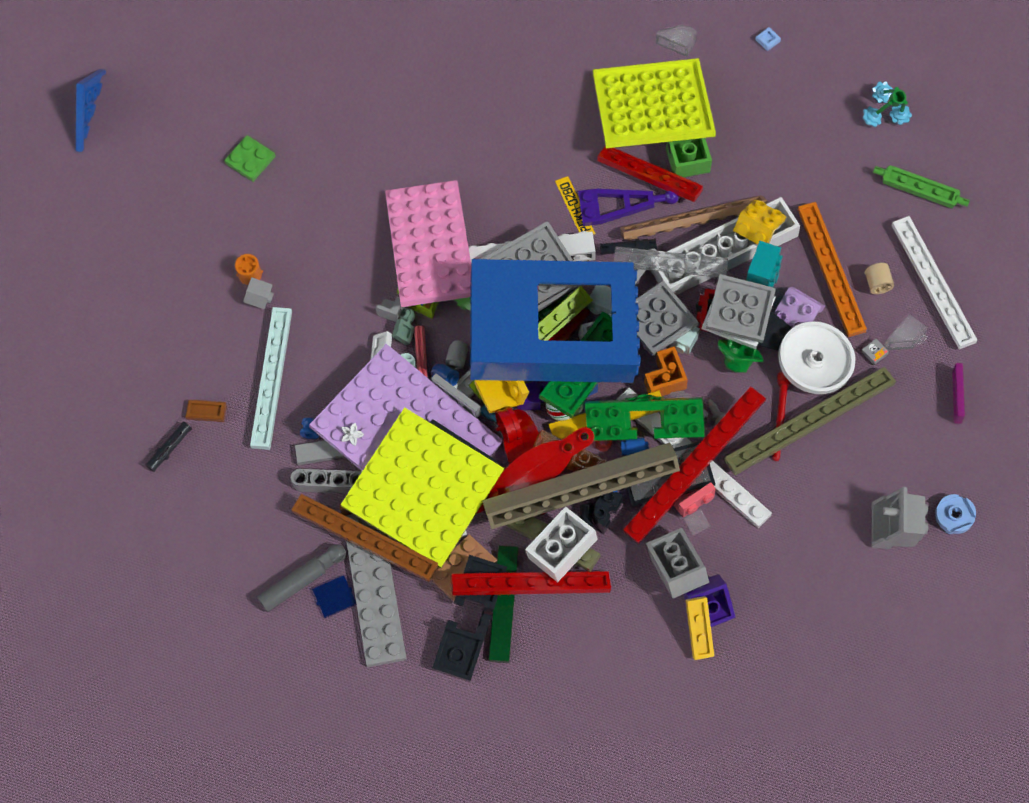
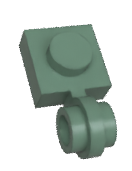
M410 308L402 309L399 315L401 319L396 321L392 333L393 338L405 345L411 343L415 328L410 324L415 319V313Z

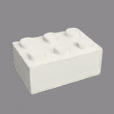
M565 507L525 550L528 559L555 581L559 582L598 538L595 529Z

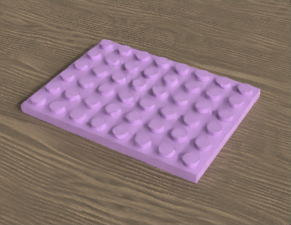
M387 344L309 424L312 430L361 471L364 470L404 407L429 423L434 419L489 456L503 443L501 438ZM356 423L357 431H361L364 436L357 438L356 446L352 445L350 440L341 442L343 436L346 435L342 431V427L350 429L352 424Z

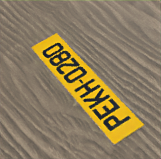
M569 177L556 180L555 183L578 231L596 234L592 225L583 226L580 201Z

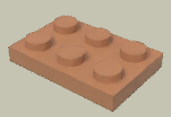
M470 534L453 549L442 568L438 567L431 578V581L453 601L456 595H452L451 574L464 573L469 554L497 563V559Z

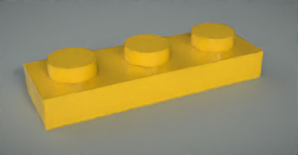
M707 597L686 599L693 659L699 660L714 657Z

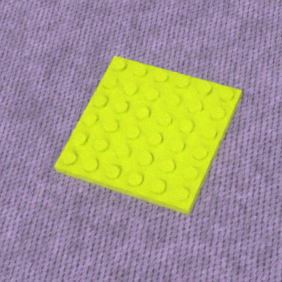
M699 58L593 69L606 148L716 137Z
M404 407L341 503V507L404 546L437 562L438 567L442 568L483 504V500L486 499L504 471V468Z

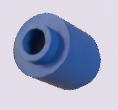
M436 364L431 370L432 377L438 374L452 386H455L459 381L458 371L445 364Z
M645 438L621 440L622 456H628L649 449V442L645 441Z

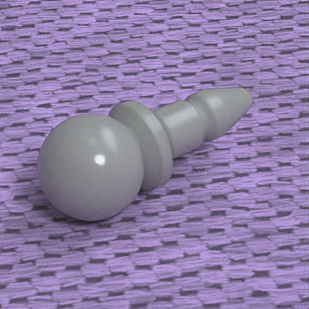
M710 399L708 401L709 408L713 414L714 426H716L725 414L720 412L716 403Z

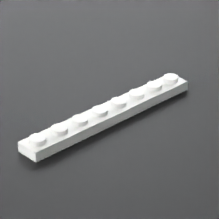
M910 216L892 222V228L958 349L975 344L977 342L975 334Z

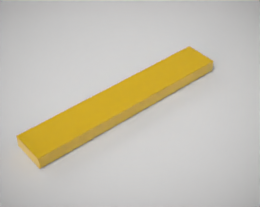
M660 390L649 393L650 395L662 397ZM660 410L630 411L631 420L660 412ZM586 413L574 416L568 420L549 424L553 440H562L579 428L587 427Z

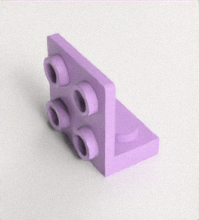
M789 287L774 314L793 328L801 323L813 322L817 314L823 311L825 305L800 290Z

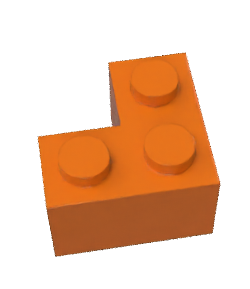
M675 346L658 351L656 363L659 370L645 374L644 384L648 394L660 390L661 396L687 389L688 379Z

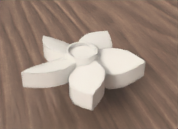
M356 423L352 424L350 429L342 427V431L346 435L343 436L341 442L350 440L351 444L356 446L357 438L364 436L361 431H357Z

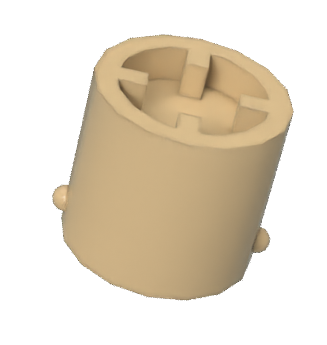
M877 263L865 270L864 273L872 294H883L894 288V282L887 263Z

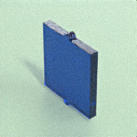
M344 575L312 589L317 599L316 604L320 606L324 618L357 605L352 594L353 590L349 587Z

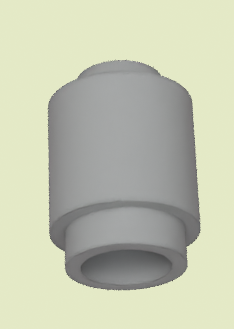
M462 341L452 342L449 346L446 365L454 370L464 367L468 352L466 343Z

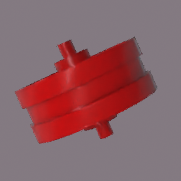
M508 406L503 410L496 411L495 416L498 423L496 431H501L507 443L521 439L522 431L519 422H522L521 418L517 419L513 409Z

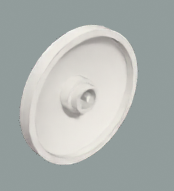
M805 322L793 327L785 335L779 348V364L785 377L794 386L808 393H832L843 387L854 371L855 353L850 341L841 331L826 323Z

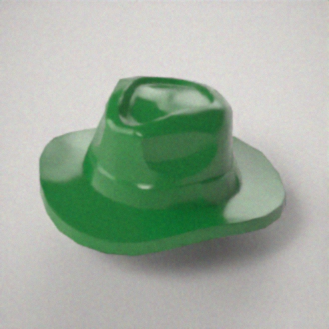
M719 339L718 347L725 355V367L733 372L746 373L753 362H763L764 360L757 349L729 339Z

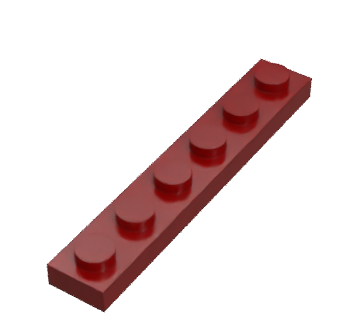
M605 146L597 157V161L666 191H672L676 195L695 202L703 191V185L616 148H606Z

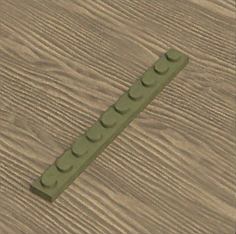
M883 367L725 457L724 461L733 474L737 475L895 385L896 380Z

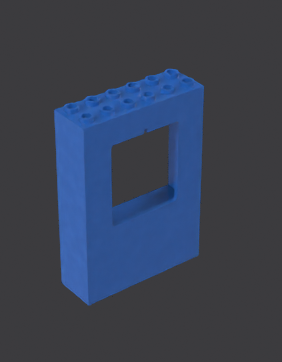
M472 259L470 288V380L633 383L635 376H638L641 357L638 355L640 338H637L639 320H636V315H638L639 305L636 303L638 287L635 286L637 270H634V263ZM538 285L610 286L612 313H616L612 314L613 341L539 340Z

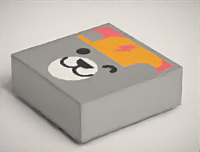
M877 339L873 340L861 351L873 365L889 354V351Z

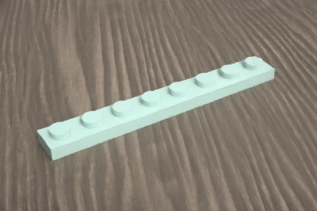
M273 307L250 443L253 449L270 450L292 317V309Z

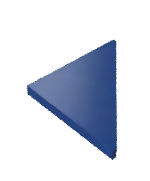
M104 69L95 71L76 85V151L78 152L84 150V139L87 138L90 126L87 125L91 117L94 116L96 109L94 101L100 95L102 88L100 80L106 74Z

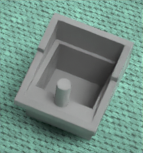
M902 487L888 496H882L873 501L872 548L891 549L892 546L915 547L928 532V523L925 522L928 504H925V496L907 494V487Z

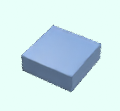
M768 27L757 35L755 40L766 51H769L781 41V38Z

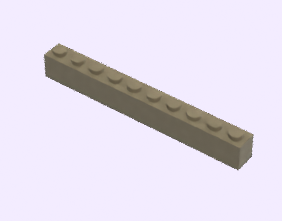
M669 442L483 500V505L490 527L494 529L678 472L680 468L677 455Z

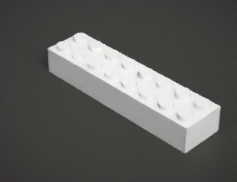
M782 197L766 204L773 209L781 211L786 216L785 221L774 231L769 244L779 246L798 237L800 225ZM736 218L651 259L650 270L658 283L664 281L674 294L678 295L752 259L758 244L733 231L738 220Z

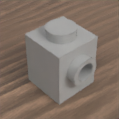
M251 277L243 302L265 309L266 304L272 301L274 293L271 292L273 285Z

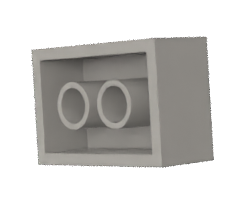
M683 528L646 543L650 559L672 598L709 583L706 568Z

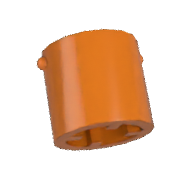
M244 254L235 261L236 276L239 277L243 284L249 285L251 277L258 280L261 279L263 270H261L258 259L254 255Z

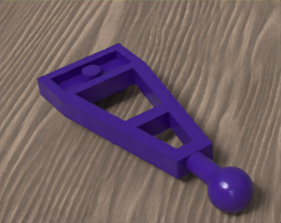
M589 189L578 191L583 226L603 224L654 208V203L666 201L669 204H675L679 199V196L672 191H667L665 194L653 195V191ZM598 197L623 198L625 208L600 216ZM629 198L648 199V201L630 206Z

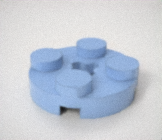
M951 494L941 499L935 510V517L938 525L947 534H961L968 531L974 524L976 509L968 498ZM952 510L960 512L959 518L951 516Z

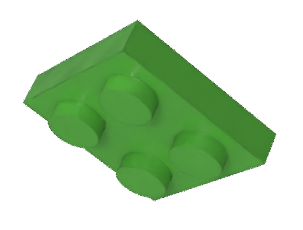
M246 135L224 161L226 165L254 182L276 155L273 151Z

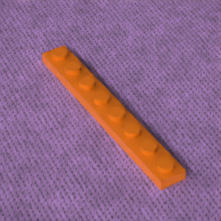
M812 202L798 206L799 215L847 336L852 337L866 333L867 328L817 203Z

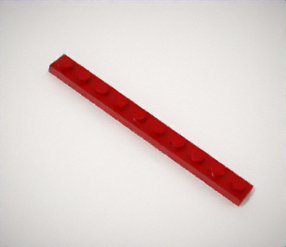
M750 386L679 466L680 471L674 472L623 529L624 533L639 544L766 401V398Z

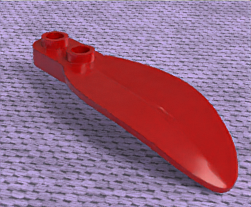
M521 409L513 411L517 419L521 418L522 422H519L522 438L507 443L503 437L509 464L528 450L543 444L533 420Z
M582 427L562 440L546 442L528 450L516 458L502 472L494 487L498 490L499 495L556 478L565 469L573 456L593 443V431L590 428ZM583 433L588 435L587 440L581 439ZM566 444H570L572 446V449L570 451H566L564 449V446Z

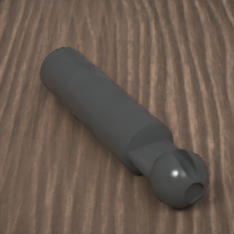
M340 544L331 545L327 552L318 558L313 557L257 596L258 600L267 612L271 611L325 574L326 569L335 563L342 562L345 559L346 550Z

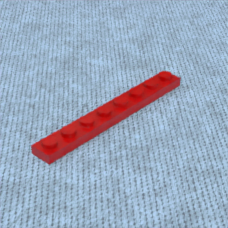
M609 571L567 572L559 582L555 581L546 572L451 574L452 595L610 593L611 591Z

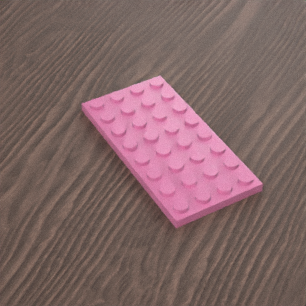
M458 181L385 190L401 307L470 297L471 260Z

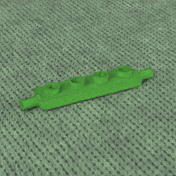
M889 165L886 169L877 166L874 168L873 173L883 176V184L953 209L958 203L968 207L970 200L960 197V190L892 165Z

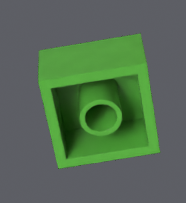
M705 138L666 143L667 155L674 174L689 177L710 173L712 158Z

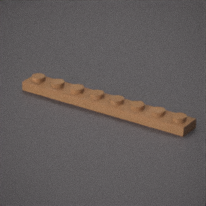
M760 195L620 227V232L624 239L635 240L638 236H652L659 231L670 232L673 228H688L694 223L705 224L712 219L723 220L730 215L739 216L753 200H760L767 204V200Z

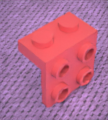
M699 476L692 484L702 482L703 480ZM710 482L698 491L682 495L673 506L684 518L686 515L694 513L704 503H709L715 496L716 488Z

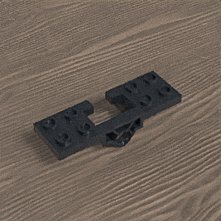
M469 554L463 574L506 573L507 566ZM456 595L453 604L463 607L466 599L484 605L475 634L456 628L458 622L447 621L432 670L469 682L471 681L498 595Z

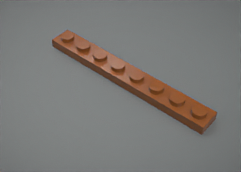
M303 494L299 496L291 509L292 513L427 582L431 580L438 568L437 562Z

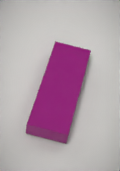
M956 363L952 370L953 413L955 424H962L965 417L963 363Z

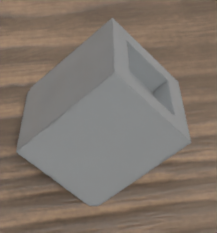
M396 297L394 302L384 299L381 305L376 306L377 316L396 322L400 319V312L405 307H401L400 297Z

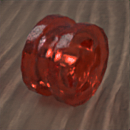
M600 440L595 441V447L602 452L608 451L612 447V440H607V445H604V443L600 445Z

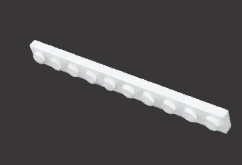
M628 388L616 400H625V398H632L638 395ZM658 412L634 419L653 436L654 427H661V418ZM687 438L657 439L662 444L670 442L673 448L692 443ZM693 451L682 454L684 461ZM714 461L710 463L716 483L714 486L716 488L715 491L755 527L759 528L772 515V512Z

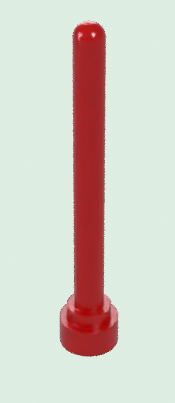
M783 372L777 374V383L780 386L776 428L784 424L787 388L792 384ZM781 450L773 454L772 458L774 461L780 460Z

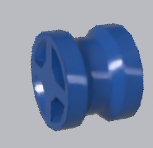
M315 418L302 419L303 428L300 430V436L307 439H317L319 437L309 427V424Z

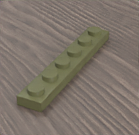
M530 517L507 524L506 526L534 541L548 525L535 517ZM589 548L575 564L591 572L601 557L600 553Z

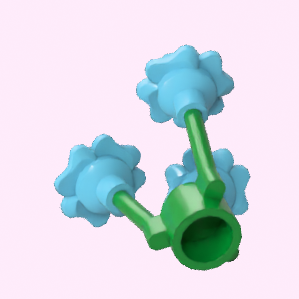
M878 82L872 88L874 92L872 97L876 98L878 103L883 101L886 104L880 109L872 108L871 106L864 109L863 119L865 123L873 127L880 125L881 112L891 105L894 106L889 113L892 117V122H898L899 125L908 123L912 113H910L909 107L906 106L908 101L906 100L905 92L899 90L898 87L893 89L887 82Z

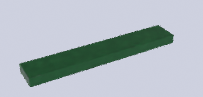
M499 545L497 564L507 566L506 573H517L519 548L516 546ZM515 594L498 595L493 610L489 662L510 663Z

